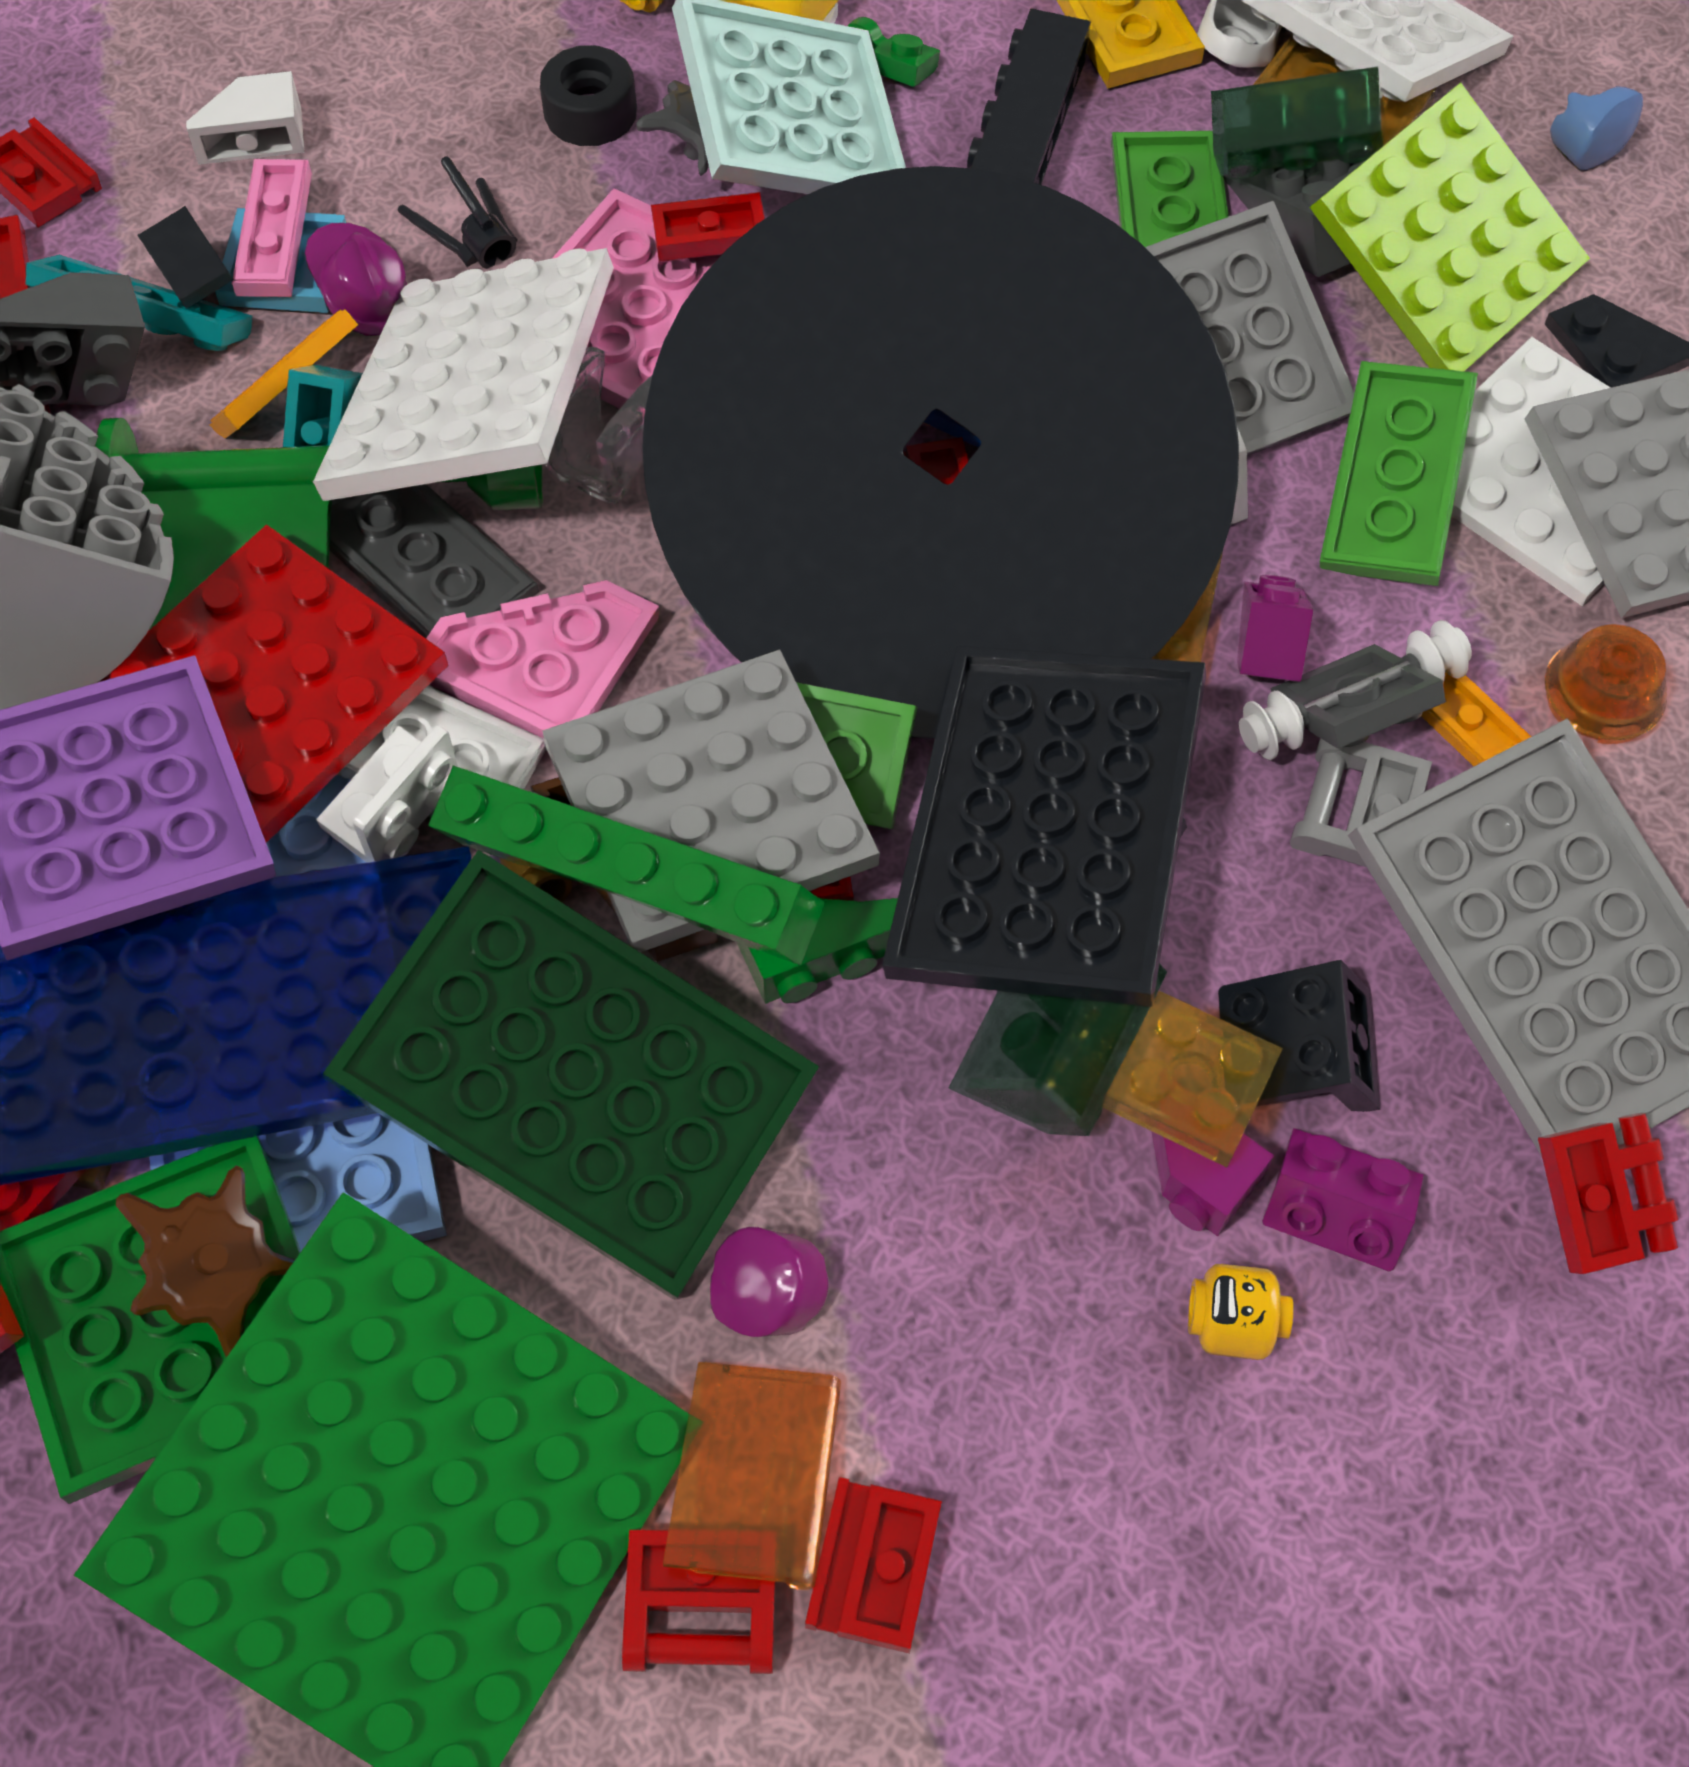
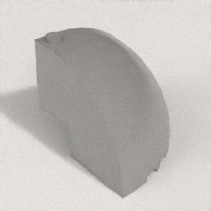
M20 384L12 387V390H5L0 387V710L91 685L109 675L133 652L149 631L164 602L171 582L174 562L172 539L163 535L160 526L164 514L158 504L150 503L148 498L141 493L144 482L133 467L121 456L109 458L95 446L98 435L67 412L56 413L55 417L46 412L41 401L34 397V392Z

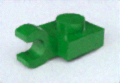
M858 17L848 24L849 27L869 31L880 75L915 87L930 76L938 67L940 50L924 45L923 41L917 36L895 34L887 39L883 36L877 23L868 17Z

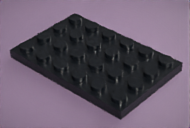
M957 646L882 964L886 979L1152 1007L1206 682L1205 663Z

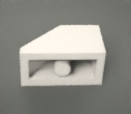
M291 71L238 77L186 121L187 132L198 165L304 153L301 105Z

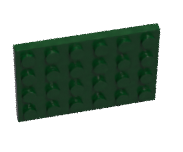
M478 850L323 1072V1078L675 1300L685 1287L820 1066Z

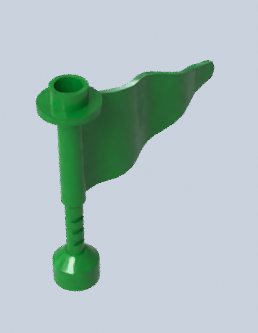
M105 418L101 421L97 430L98 438L95 446L109 458L121 456L133 467L144 482L141 493L148 498L150 503L158 504L164 514L160 524L163 535L172 539L174 562L171 582L162 607L150 629L266 524L325 567H329L332 500L323 501L313 483L329 446L139 453L133 431L124 418ZM542 464L441 481L445 483L467 482L468 487L493 510L542 508Z

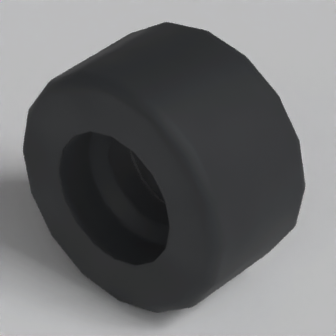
M597 45L576 46L561 51L552 57L543 68L540 75V93L544 119L550 131L562 141L578 146H599L617 140L630 130L636 120L637 112L634 74L627 60L614 50Z

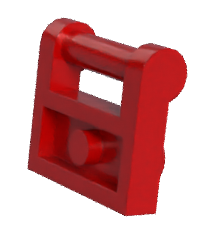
M629 1530L622 1644L623 1671L646 1672L647 1664L750 1666V1674H773L776 1532ZM649 1611L751 1613V1635L649 1633Z

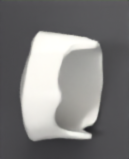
M1211 0L1197 35L1205 49L1219 60L1235 67L1257 68L1268 66L1275 60L1277 39L1282 26L1278 23L1267 22L1256 17L1252 13V7L1241 0Z

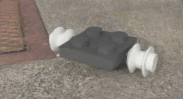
M1440 620L1432 625L1430 637L1419 630L1410 633L1407 639L1406 655L1402 658L1373 644L1303 674L1301 682L1289 680L1270 688L1271 693L1268 695L1267 708L1265 709L1254 701L1247 702L1243 708V718L1239 720L1241 737L1251 752H1259L1268 760L1277 757L1278 743L1283 742L1291 749L1301 747L1304 728L1337 749L1359 745L1365 742L1371 734L1394 724L1412 722L1421 717L1424 711L1445 703L1443 687L1445 672L1456 679L1466 675L1468 661L1472 656L1469 640L1461 629Z

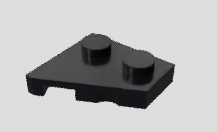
M1595 294L1550 312L1545 321V326L1580 367L1610 388L1675 373L1689 366L1688 341Z

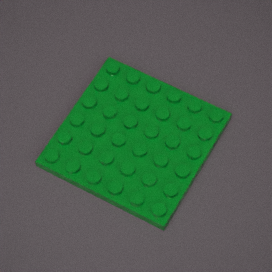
M343 1192L79 1566L74 1576L373 1767H499L628 1552L629 1530H641L704 1423Z

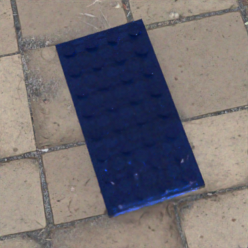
M469 846L274 877L11 960H6L0 945V1185L378 1113L324 1079L323 1072L471 861L472 857Z

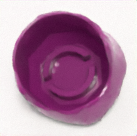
M746 1227L738 1229L729 1235L716 1251L714 1269L710 1279L711 1309L717 1320L735 1332L750 1337L795 1334L803 1330L804 1326L822 1309L828 1295V1276L824 1257L810 1241L795 1234L780 1233L759 1227Z

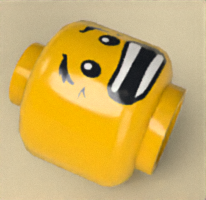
M1215 1264L1207 1270L1204 1279H1193L1189 1297L1188 1333L1190 1335H1199L1201 1347L1206 1353L1217 1356L1263 1360L1274 1350L1277 1338L1289 1339L1293 1323V1298L1280 1295L1279 1282L1271 1270Z

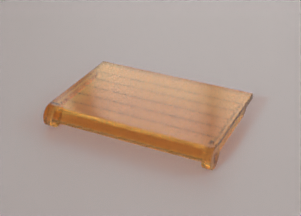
M698 1362L663 1567L690 1569L701 1574L785 1582L789 1587L799 1590H809L815 1587L841 1390V1380L838 1377L820 1373Z

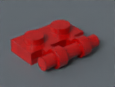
M1635 1113L1618 1118L1624 1143L1620 1145L1617 1143L1613 1123H1596L1538 1137L1569 1273L1587 1274L1645 1259L1639 1231L1642 1230L1646 1232L1651 1253L1667 1252L1678 1248L1672 1223L1679 1220L1674 1198H1666L1658 1161L1663 1160L1664 1155L1660 1138H1652L1646 1113ZM1626 1169L1631 1170L1638 1203L1634 1205L1631 1202L1624 1173Z

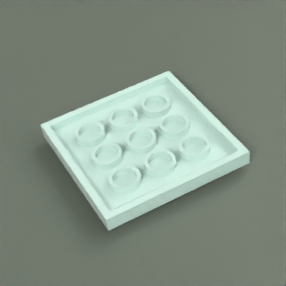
M720 0L675 1L672 11L712 179L810 194L823 187L856 176L906 168L868 30Z

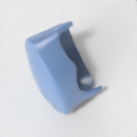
M1616 86L1601 94L1592 96L1581 95L1576 92L1570 93L1568 95L1567 109L1564 113L1556 116L1550 127V135L1554 145L1580 170L1586 171L1607 162L1624 148L1633 135L1641 117L1643 107L1642 94L1621 86Z

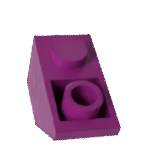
M1260 575L1259 583L1244 581L1237 666L1240 674L1301 682L1314 609L1304 589L1295 588L1296 580L1278 575Z

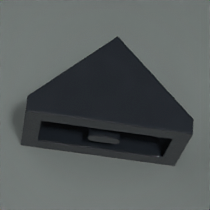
M186 206L137 235L185 309L234 280Z

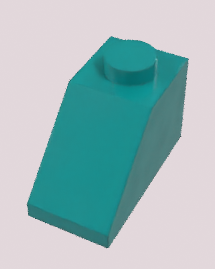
M319 365L289 369L283 447L330 446L363 373Z

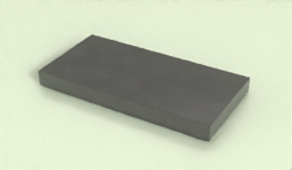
M427 484L332 500L329 550L425 638H427L441 617L465 612L466 618L500 611V604L533 597L539 592L538 584Z

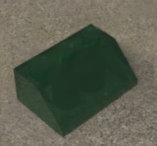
M1378 66L1211 91L1213 152L1220 175L1229 174L1234 178H1248L1259 174L1262 169L1276 167L1299 171L1309 169L1315 166L1317 162L1339 159L1345 163H1357L1367 160L1385 145V111Z
M1160 963L1154 999L1167 974L1166 969ZM998 991L948 1088L1046 1134L1089 1136L1102 1113L1107 1097L1121 1068L1127 1061L1129 1051L1152 1007Z

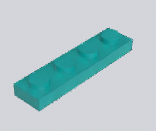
M60 254L27 262L26 285L32 287L70 272L123 275ZM130 277L143 322L145 323V329L150 332L162 335H185L194 338L193 343L197 347L213 351L226 350L228 345L247 339L251 333L252 315L205 300H200L185 309L173 290Z

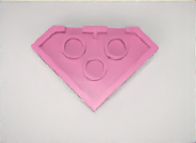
M605 580L583 585V592L550 599L547 593L500 604V611L466 618L465 612L441 617L426 639L445 652L449 666L429 685L477 709L543 738V730L600 710L658 620L659 606Z

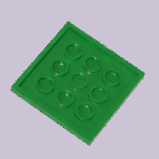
M255 1129L0 1231V1282L24 1334V1337L14 1344L60 1498L68 1504L147 1471L226 1359L218 1336L208 1323L181 1325L170 1317L167 1310L151 1311L143 1315H135L130 1311L132 1301L146 1284V1274L138 1262L144 1252L145 1243L142 1236L116 1207V1199L121 1194L130 1193L160 1208L169 1209L177 1207L186 1197L196 1192L209 1198L213 1197L221 1187L228 1171L235 1166H239L245 1173V1204L247 1210L263 1222L266 1244L273 1252L292 1259H296L301 1252L261 1139ZM284 1275L268 1277L263 1282L259 1294L248 1306L244 1322V1332Z

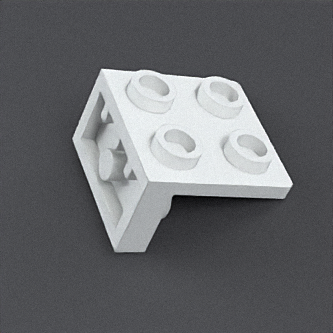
M436 725L421 742L401 726H398L316 819L320 829L378 872L383 869L391 858L394 861L401 859L414 845L419 834L417 828L435 810L452 766L458 767L449 732Z

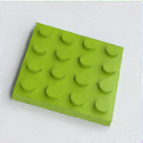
M1461 82L1309 207L1429 368L1465 371L1590 259Z

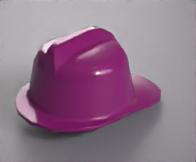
M330 223L318 228L308 238L305 257L308 268L332 315L340 309L342 311L346 309L358 324L352 331L365 336L381 335L395 302L401 297V290L407 285L402 260L397 252L386 244L381 237L365 227L352 223Z

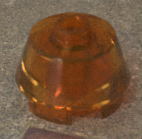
M1617 624L1596 627L1561 648L1550 660L1545 673V690L1549 708L1558 722L1568 718L1575 731L1583 736L1598 739L1597 743L1619 744L1630 741L1651 730L1660 721L1666 709L1667 679L1663 653L1649 636L1635 628Z

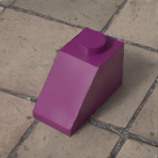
M1162 1075L1154 1084L1147 1106L1162 1196L1170 1201L1169 1209L1171 1213L1182 1224L1195 1231H1202L1205 1227L1218 1237L1264 1178L1274 1155Z

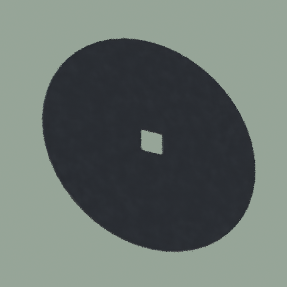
M943 166L897 168L856 176L801 197L757 223L733 243L707 270L681 306L664 339L651 378L644 414L642 445L644 479L653 526L665 559L677 583L706 627L740 662L780 650L797 683L917 706L912 738L935 739L957 646L1152 659L1186 621L1204 593L1223 552L1233 519L1238 487L1239 439L1235 406L1226 371L1211 334L1194 304L1171 273L1140 242L1115 222L1084 203L1044 185L1012 175L974 168ZM934 410L941 411L981 441V446L949 485L943 484L904 456L902 452L906 444Z

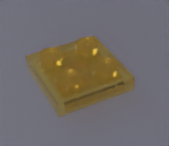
M1159 991L1153 1001V1006L1150 1007L1105 1096L1102 1107L1214 1162L1228 1167L1283 1048Z

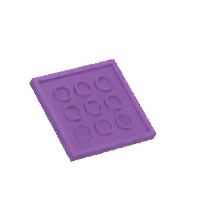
M195 655L0 710V945L6 960L276 877L273 860Z

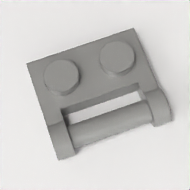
M1320 739L1315 754V759L1320 763L1303 821L1295 824L1290 845L1294 849L1317 856L1327 855L1367 867L1348 835L1356 827L1424 793L1432 761L1366 742L1352 747L1337 749L1323 739ZM1351 768L1362 771L1347 828L1342 830L1329 826L1328 823L1343 770Z

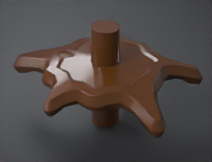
M235 1166L229 1170L221 1187L213 1197L209 1198L196 1192L186 1197L179 1206L169 1209L160 1208L130 1193L121 1194L116 1199V1207L142 1236L145 1243L144 1252L138 1262L146 1274V1284L132 1301L130 1311L135 1315H143L151 1311L167 1310L170 1317L181 1325L208 1323L216 1332L227 1357L244 1333V1322L248 1306L259 1294L263 1282L268 1277L285 1275L295 1259L273 1252L266 1244L263 1222L250 1214L245 1204V1173L243 1169Z

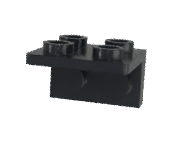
M1342 960L1227 984L1219 988L1224 1102L1227 1106L1234 1109H1244L1328 1092L1337 1097L1351 1111L1369 1112L1380 1110L1370 990Z

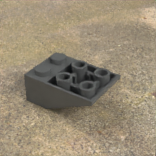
M1302 137L1291 140L1286 144V149L1269 156L1259 155L1247 158L1241 163L1240 168L1223 174V179L1248 210L1274 201L1303 270L1320 277L1351 264L1309 207L1365 160L1350 155L1347 150L1335 149L1322 144L1316 138Z
M70 272L0 299V387L5 390H12V387L20 384L34 392V397L41 401L43 405L77 404L105 406L125 401L145 329L130 276Z

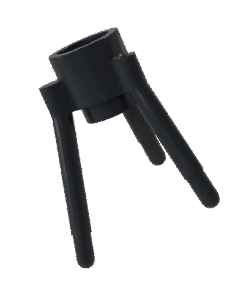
M447 156L441 159V164L472 213L463 221L461 226L463 244L407 206L400 205L397 209L411 223L457 254L466 267L478 262L482 268L488 269L495 265L497 258L504 261L512 257L515 252L518 240L508 228L485 179L478 178L476 186L487 212L474 195L462 174Z

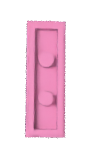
M254 159L233 273L234 280L232 285L236 296L292 297L312 176L308 160Z

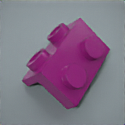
M1293 1128L1262 1223L1264 1226L1380 1269L1392 1271L1415 1223L1423 1174L1409 1170L1394 1160L1379 1159L1345 1147L1330 1137L1312 1135Z

